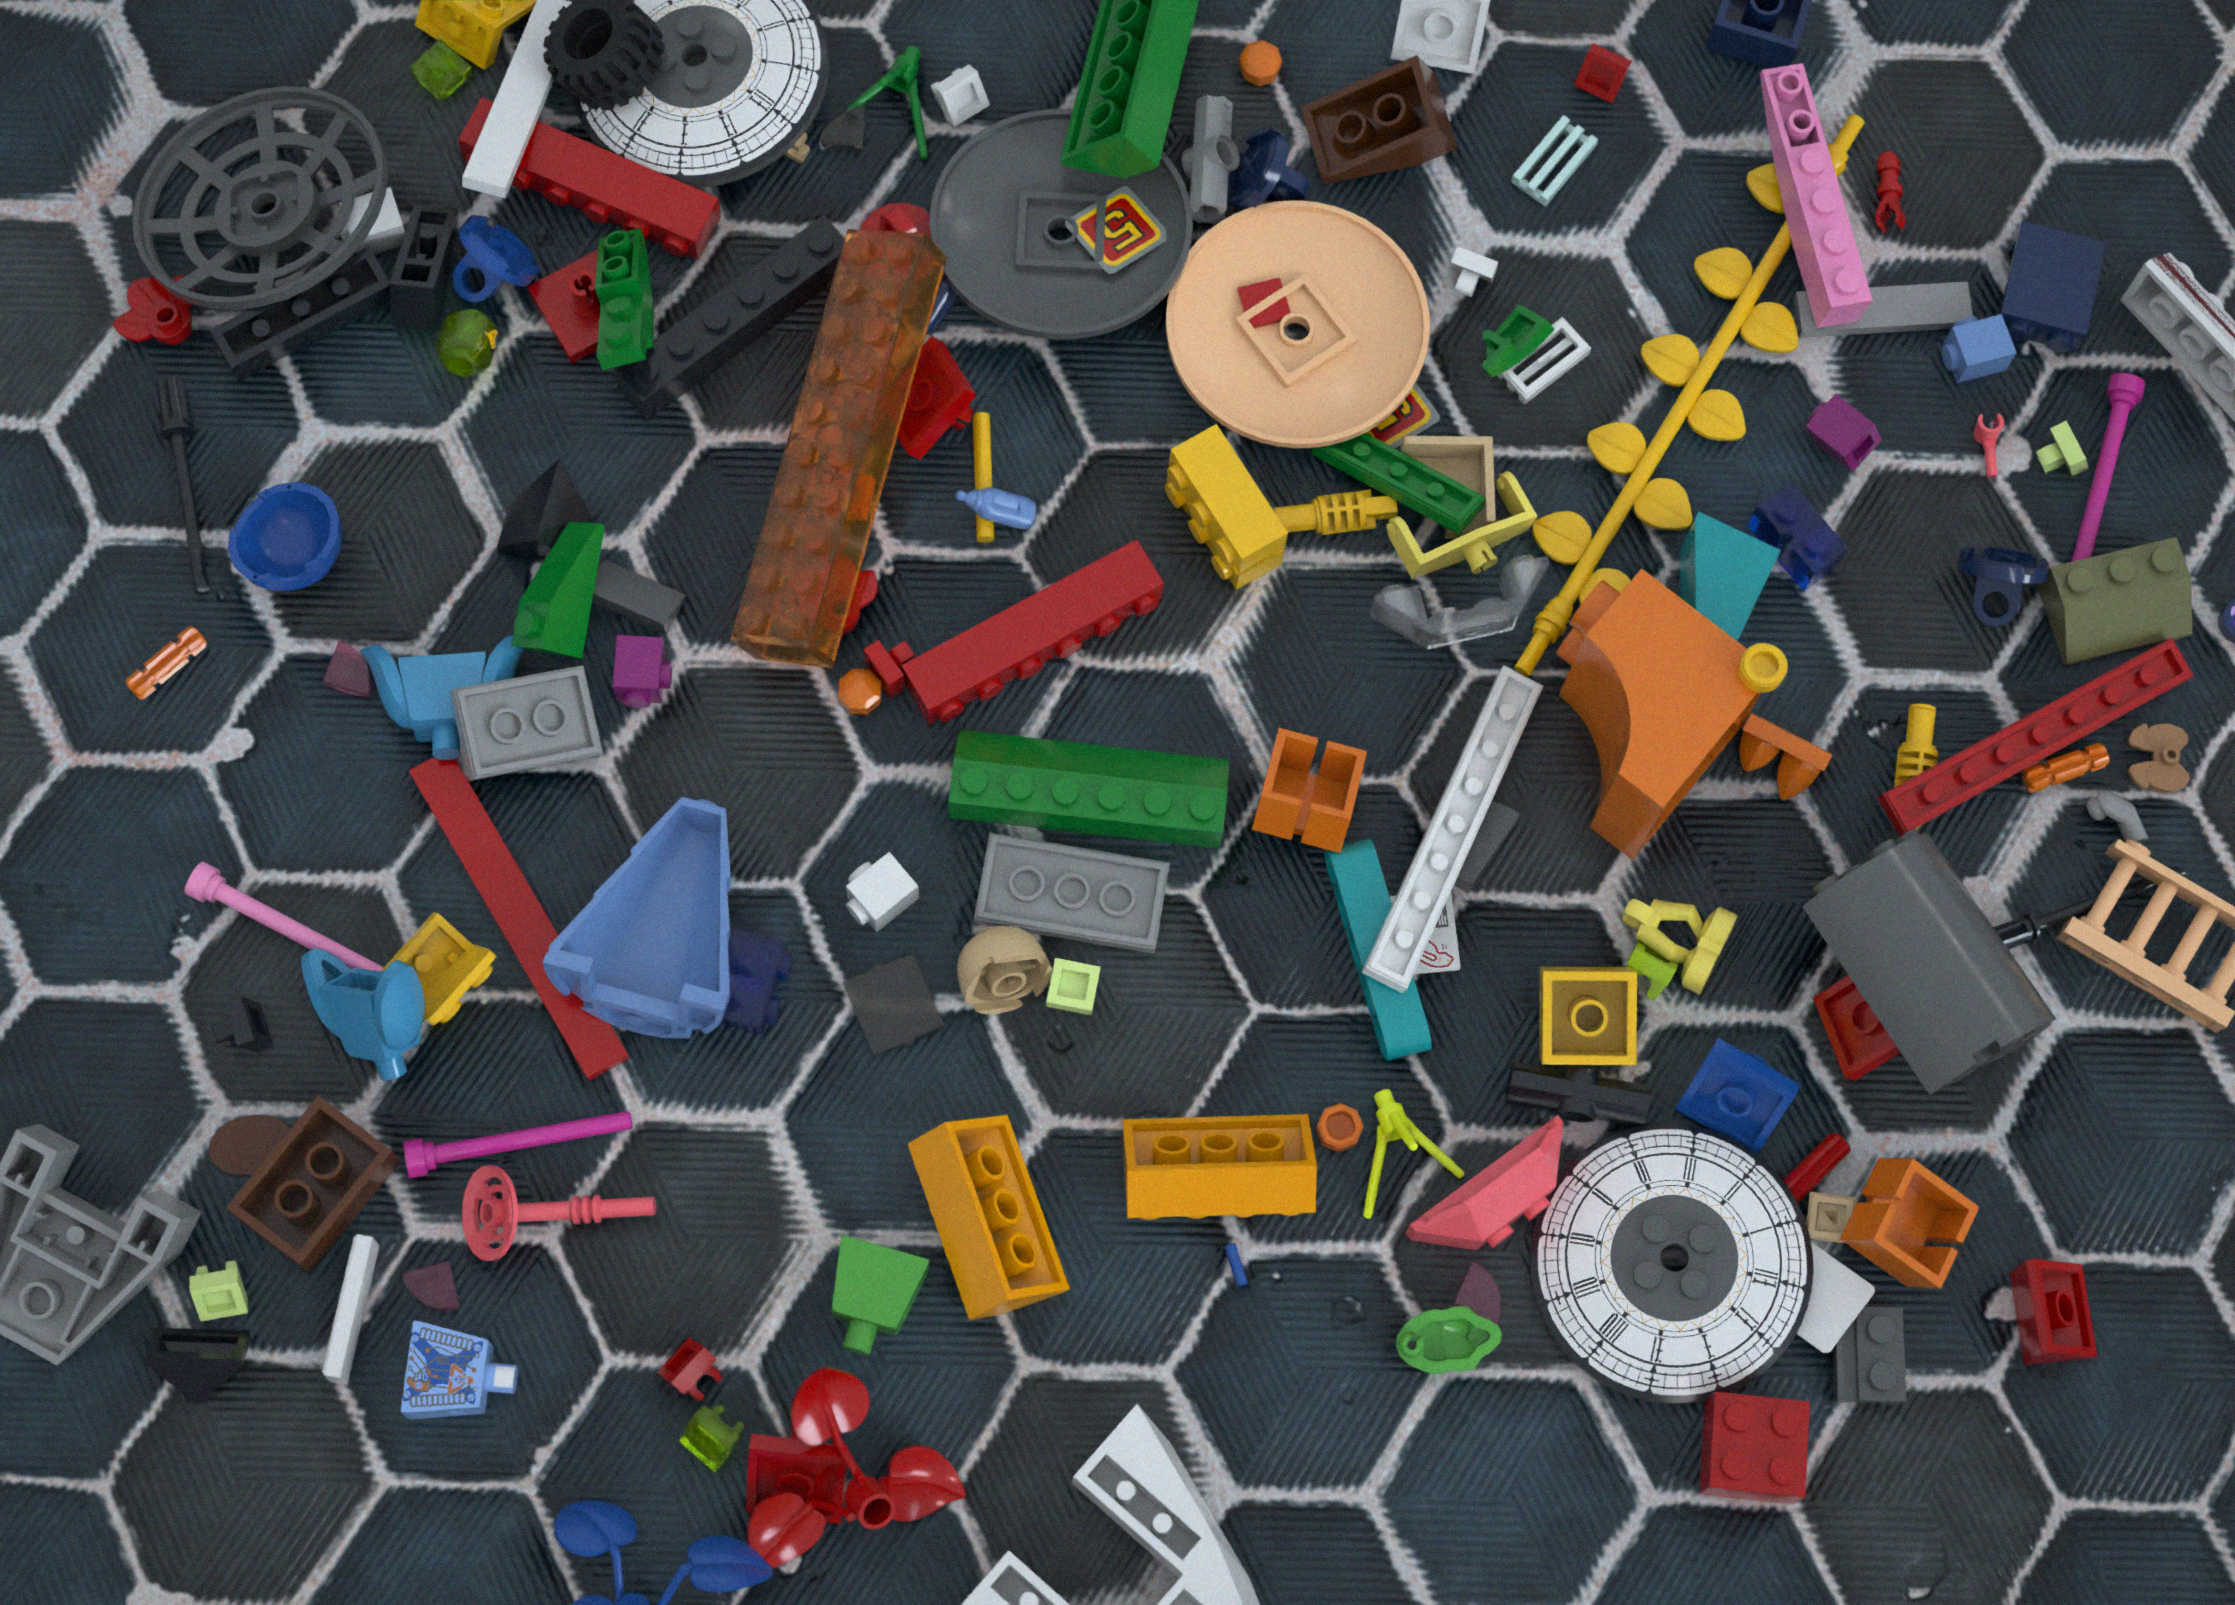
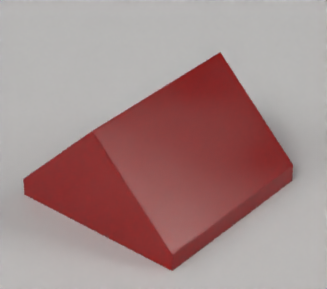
M2030 1259L2009 1272L2024 1365L2098 1357L2082 1264Z

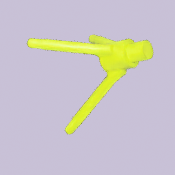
M1389 1089L1381 1090L1374 1095L1379 1109L1376 1112V1117L1380 1125L1377 1127V1141L1363 1216L1367 1219H1370L1373 1214L1386 1146L1389 1141L1402 1138L1411 1151L1417 1150V1143H1419L1458 1179L1463 1178L1465 1175L1464 1171L1406 1117L1402 1104L1395 1102Z

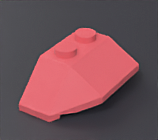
M1556 1115L1537 1131L1413 1221L1405 1232L1409 1239L1477 1250L1488 1242L1491 1248H1494L1514 1232L1510 1225L1517 1219L1525 1215L1530 1221L1549 1207L1551 1203L1546 1196L1555 1189L1563 1130L1561 1118Z

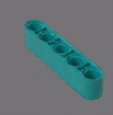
M1367 838L1343 844L1341 853L1325 849L1324 854L1328 874L1384 1060L1389 1061L1431 1050L1430 1031L1414 977H1412L1407 990L1402 994L1361 973L1392 906L1372 840Z

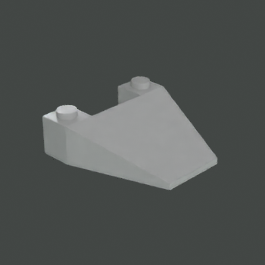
M36 1124L15 1131L0 1162V1334L55 1365H60L182 1253L200 1217L201 1211L163 1190H158L140 1196L127 1223H124L60 1188L80 1145L41 1124Z

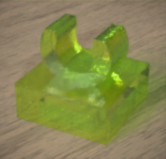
M441 39L409 67L411 75L441 102L473 74L471 66Z
M704 1405L691 1418L679 1440L713 1472L718 1470L727 1461L744 1427V1424L739 1421L734 1427L730 1428L720 1419L725 1410L723 1405H717L711 1411Z

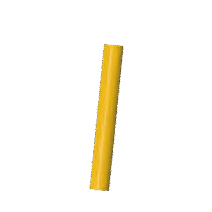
M977 412L972 415L975 489L981 490L983 488H993L990 414ZM976 513L977 541L981 543L994 541V522L985 520Z

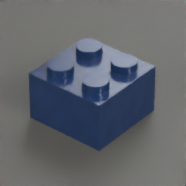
M1720 0L1705 49L1768 68L1789 66L1798 49L1812 0Z

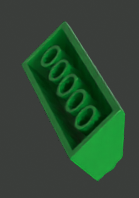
M1101 0L1060 157V162L1064 166L1124 179L1150 171L1159 166L1199 0Z
M959 729L948 801L949 818L1220 849L1227 802L1229 760Z

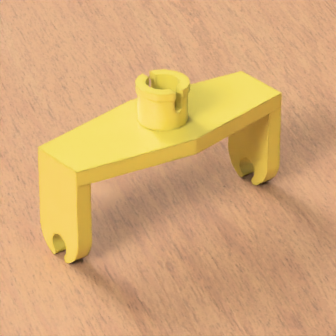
M1506 471L1499 474L1500 478L1496 479V487L1512 517L1478 528L1425 554L1422 553L1410 529L1401 517L1397 516L1389 519L1390 523L1386 525L1388 536L1412 579L1467 560L1473 574H1479L1481 566L1483 571H1486L1498 562L1497 556L1491 550L1492 547L1530 529L1538 516L1511 472Z

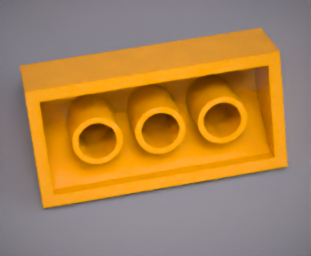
M1308 1114L1122 1119L1127 1218L1155 1220L1160 1217H1189L1200 1219L1206 1216L1223 1215L1250 1217L1257 1214L1295 1216L1301 1213H1316L1317 1163Z
M1008 1115L944 1122L908 1143L915 1169L920 1178L930 1212L934 1218L969 1320L1002 1315L1070 1290Z

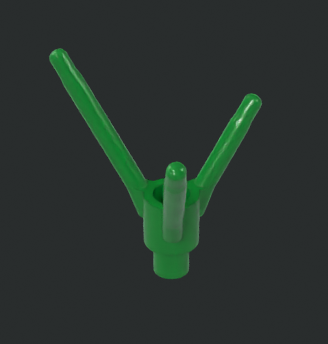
M907 46L903 55L896 57L891 69L878 82L847 106L846 111L848 114L854 113L886 87L908 93L920 159L927 160V143L918 97V80L916 78L919 71L918 61L921 57V51L914 46Z

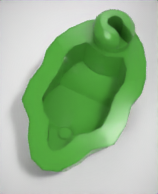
M1455 1306L1446 1310L1432 1309L1415 1316L1402 1327L1397 1335L1396 1348L1399 1356L1408 1365L1420 1371L1431 1374H1443L1448 1371H1467L1475 1369L1482 1357L1492 1352L1500 1344L1502 1333L1497 1324L1487 1318L1476 1315L1468 1306Z

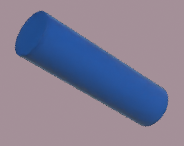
M1232 1243L1224 1246L1237 1287L1247 1285L1248 1280L1236 1244Z

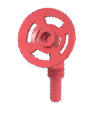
M495 1165L482 1166L473 1173L466 1186L462 1203V1224L467 1244L474 1255L484 1261L498 1260L507 1253L514 1240L517 1222L572 1220L574 1224H580L581 1219H583L585 1224H590L592 1219L595 1223H601L602 1218L656 1215L655 1197L601 1199L600 1195H594L591 1200L589 1195H584L582 1200H580L579 1196H573L571 1201L517 1203L516 1192L510 1177L502 1168ZM493 1178H498L502 1181V1184L491 1186L487 1183ZM498 1192L502 1193V1199L496 1197ZM480 1200L483 1201L482 1204H481V1206H480V1220H481V1223H482L483 1226H484V1228H482V1229H480V1225H479V1215H478V1214H479V1202H480ZM503 1227V1232L497 1233L498 1228ZM491 1241H503V1244L498 1248H493L489 1245Z

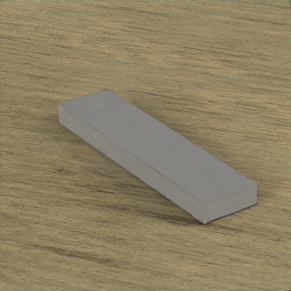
M1968 282L1869 287L1873 301L1858 321L1822 328L1816 327L1806 291H1797L1794 296L1799 338L1952 329L1956 322L1973 317Z

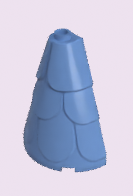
M681 797L630 850L631 856L593 894L594 898L549 945V951L542 962L546 975L557 990L564 996L569 995L570 991L584 1001L581 1009L589 1014L632 1032L654 1037L678 1039L690 1038L692 1031L696 1029H701L706 1034L713 1031L721 1023L730 999L728 959L730 922L727 893L731 887L726 808L719 807L715 803L704 799L692 800Z

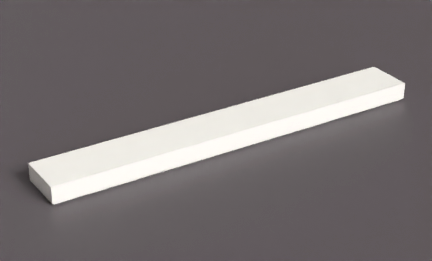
M1505 665L1499 670L1361 973L1402 994L1407 990L1543 685Z

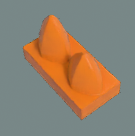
M1750 712L1742 727L1744 731L1739 743V755L1742 767L1746 772L1765 766L1774 759L1780 749L1784 751L1777 774L1778 793L1783 801L1800 794L1810 786L1820 771H1825L1833 756L1832 753Z

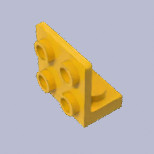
M421 0L415 26L485 70L494 64L503 29L532 11L537 0Z

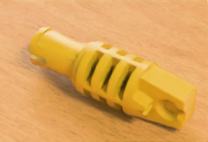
M1371 490L1321 495L1312 499L1310 504L1273 508V511L1288 533L1315 530V533H1320V535L1376 529L1377 520L1394 518L1398 514L1396 500L1389 496L1372 497Z
M1912 704L1909 707L1906 741L1901 743L1897 752L1894 788L1937 765L1938 751L1936 750L1937 747L1932 745L1936 707L1932 705Z

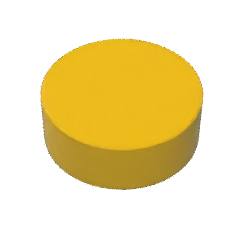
M1754 644L1744 652L1738 665L1740 680L1752 691L1759 693L1773 691L1780 686L1786 676L1788 669L1787 659L1784 653L1772 644Z

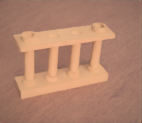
M2118 839L2105 852V855L2116 860L2118 864L2087 917L2081 916L2080 919L2074 916L2063 924L2056 939L2213 1032L2217 1033L2227 1028L2235 1014L2234 1010L2225 1006L2227 1000L2224 998L2235 979V942L2208 988H2202L2200 991L2186 983L2187 977L2184 972L2215 919L2235 930V906L2149 857L2151 852L2140 843L2129 839L2123 842ZM2136 872L2157 884L2158 888L2127 941L2121 940L2118 943L2104 934L2106 929L2103 925L2132 875ZM2174 896H2177L2199 910L2168 964H2161L2159 967L2144 958L2146 952L2143 949Z

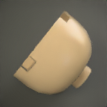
M990 926L980 930L967 942L958 958L957 979L960 990L968 1006L969 1003L973 1004L975 1011L981 1014H1000L1023 1006L1022 1001L1018 998L1028 995L1031 991L1037 997L1045 990L1052 976L1051 964L1036 938L1016 926Z

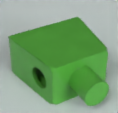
M842 1235L832 1302L833 1318L849 1323L842 1348L869 1356L877 1331L892 1336L898 1335L930 1269L929 1259Z

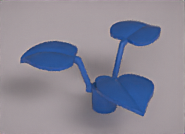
M596 1500L576 1502L561 1508L554 1523V1535L558 1543L568 1552L585 1557L598 1556L608 1550L613 1564L615 1604L605 1597L592 1595L580 1598L571 1605H651L647 1597L642 1594H625L621 1552L618 1546L630 1544L637 1537V1525L632 1516L615 1504ZM723 1535L704 1537L689 1546L687 1552L689 1562L680 1565L656 1605H667L682 1579L690 1574V1582L698 1589L709 1592H727L749 1587L771 1578L773 1574L772 1568L752 1547L739 1539Z

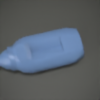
M991 487L981 490L974 489L967 493L959 490L956 493L958 501L964 500L970 510L975 511L978 516L985 520L1018 529H1030L1033 526L1036 504L1027 497Z

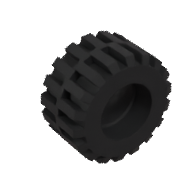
M571 0L572 3L567 8L563 6L558 12L559 17L557 20L552 21L548 27L551 33L545 37L543 44L547 49L543 53L544 62L548 65L547 70L559 83L589 108L597 110L601 107L605 111L613 110L615 104H618L620 107L629 104L630 98L633 96L638 98L644 93L642 89L647 84H652L656 78L653 75L655 70L661 68L663 60L659 56L664 53L665 46L661 41L663 37L661 30L632 0Z

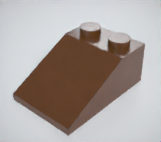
M1418 55L1301 107L1321 180L1324 184L1418 166L1457 149L1436 75Z

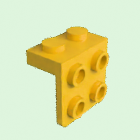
M433 912L381 972H384L396 960L413 966L425 996L423 1022L434 1026L439 1021L442 1024L449 1021L460 1009L462 1003L459 999L471 986L476 988L488 978L493 970L490 964L496 955L489 948L470 943L439 913Z

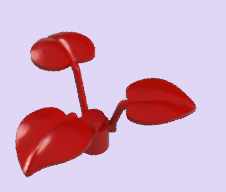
M828 1366L813 1372L798 1388L792 1402L790 1414L795 1433L807 1445L816 1446L832 1437L836 1448L854 1477L846 1487L845 1503L847 1506L844 1507L815 1497L808 1499L804 1503L800 1495L794 1491H781L763 1499L755 1507L749 1518L747 1540L748 1545L772 1569L802 1555L820 1539L826 1525V1520L823 1514L816 1508L842 1515L848 1522H852L857 1518L865 1528L875 1530L886 1526L892 1519L902 1522L918 1520L933 1513L940 1507L966 1496L960 1477L950 1462L935 1449L924 1445L909 1446L895 1453L888 1465L889 1476L881 1477L879 1482L874 1477L865 1476L842 1440L840 1433L850 1432L863 1422L869 1410L870 1399L865 1385L859 1378L849 1372Z

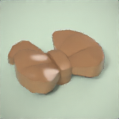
M2143 723L2130 733L2127 740L2129 746L2153 753L2152 761L2133 764L2128 769L2129 776L2134 784L2142 790L2148 788L2151 791L2162 794L2179 792L2187 785L2190 780L2189 773L2179 763L2180 751L2188 743L2189 739L2184 729L2172 724H2157L2148 728L2147 724Z

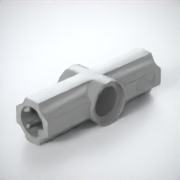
M1205 95L1196 100L1193 146L1185 149L1182 154L1184 172L1191 180L1189 198L1192 218L1197 223L1216 224L1225 219L1229 172L1239 167V152L1234 141L1231 139L1233 103L1224 96Z

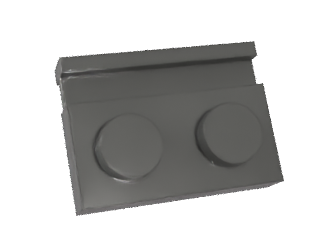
M1864 1307L1832 1349L1834 1403L1904 1404L1906 1402L1903 1308Z

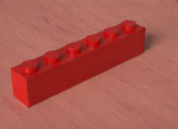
M481 97L458 139L463 159L467 164L494 103L484 97ZM537 121L511 183L512 186L522 190H526L529 187L543 193L546 199L558 206L565 207L568 204L578 208L595 222L604 224L608 221L622 227L623 231L641 228L644 240L648 238L661 244L667 252L677 257H685L687 255L699 260L721 218L719 198L540 121Z
M1136 539L901 665L902 673L904 674V684L928 724L938 719L941 722L949 721L964 711V705L977 698L985 701L994 697L1003 690V684L1019 677L1023 680L1033 676L1042 669V663L1057 655L1059 658L1072 655L1081 648V642L1096 634L1098 637L1109 635L1120 627V621L1135 613L1138 617L1148 614L1160 604L1159 600L1163 597L1164 582Z

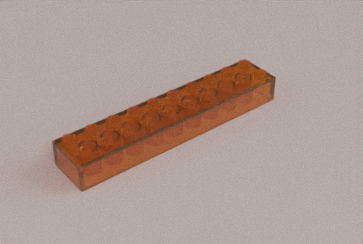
M847 230L730 638L733 643L756 660L833 668L947 260V256L925 233Z

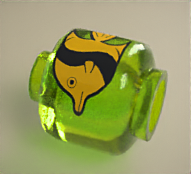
M467 309L452 312L443 320L435 352L439 361L449 372L461 377H470L484 372L490 367L499 333L496 325L480 311Z

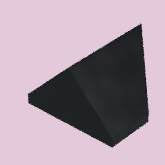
M560 458L509 505L497 544L498 550L545 560L568 522L594 523Z

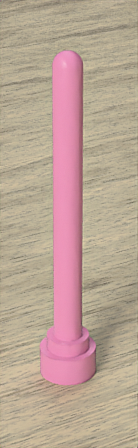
M204 861L195 867L186 883L185 894L201 903L206 900L211 903L218 900L310 950L318 948L328 951L339 958L350 969L361 968L381 971L384 968L227 885L226 878L220 876L221 871Z

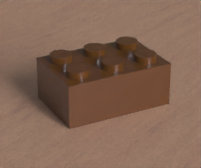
M318 1095L227 1205L226 1209L243 1225L307 1274H310L400 1162L392 1150Z

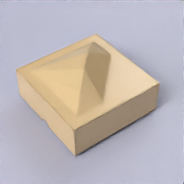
M1810 1192L1806 1223L1810 1239L1846 1244L1840 1240V1237L1857 1204V1197Z

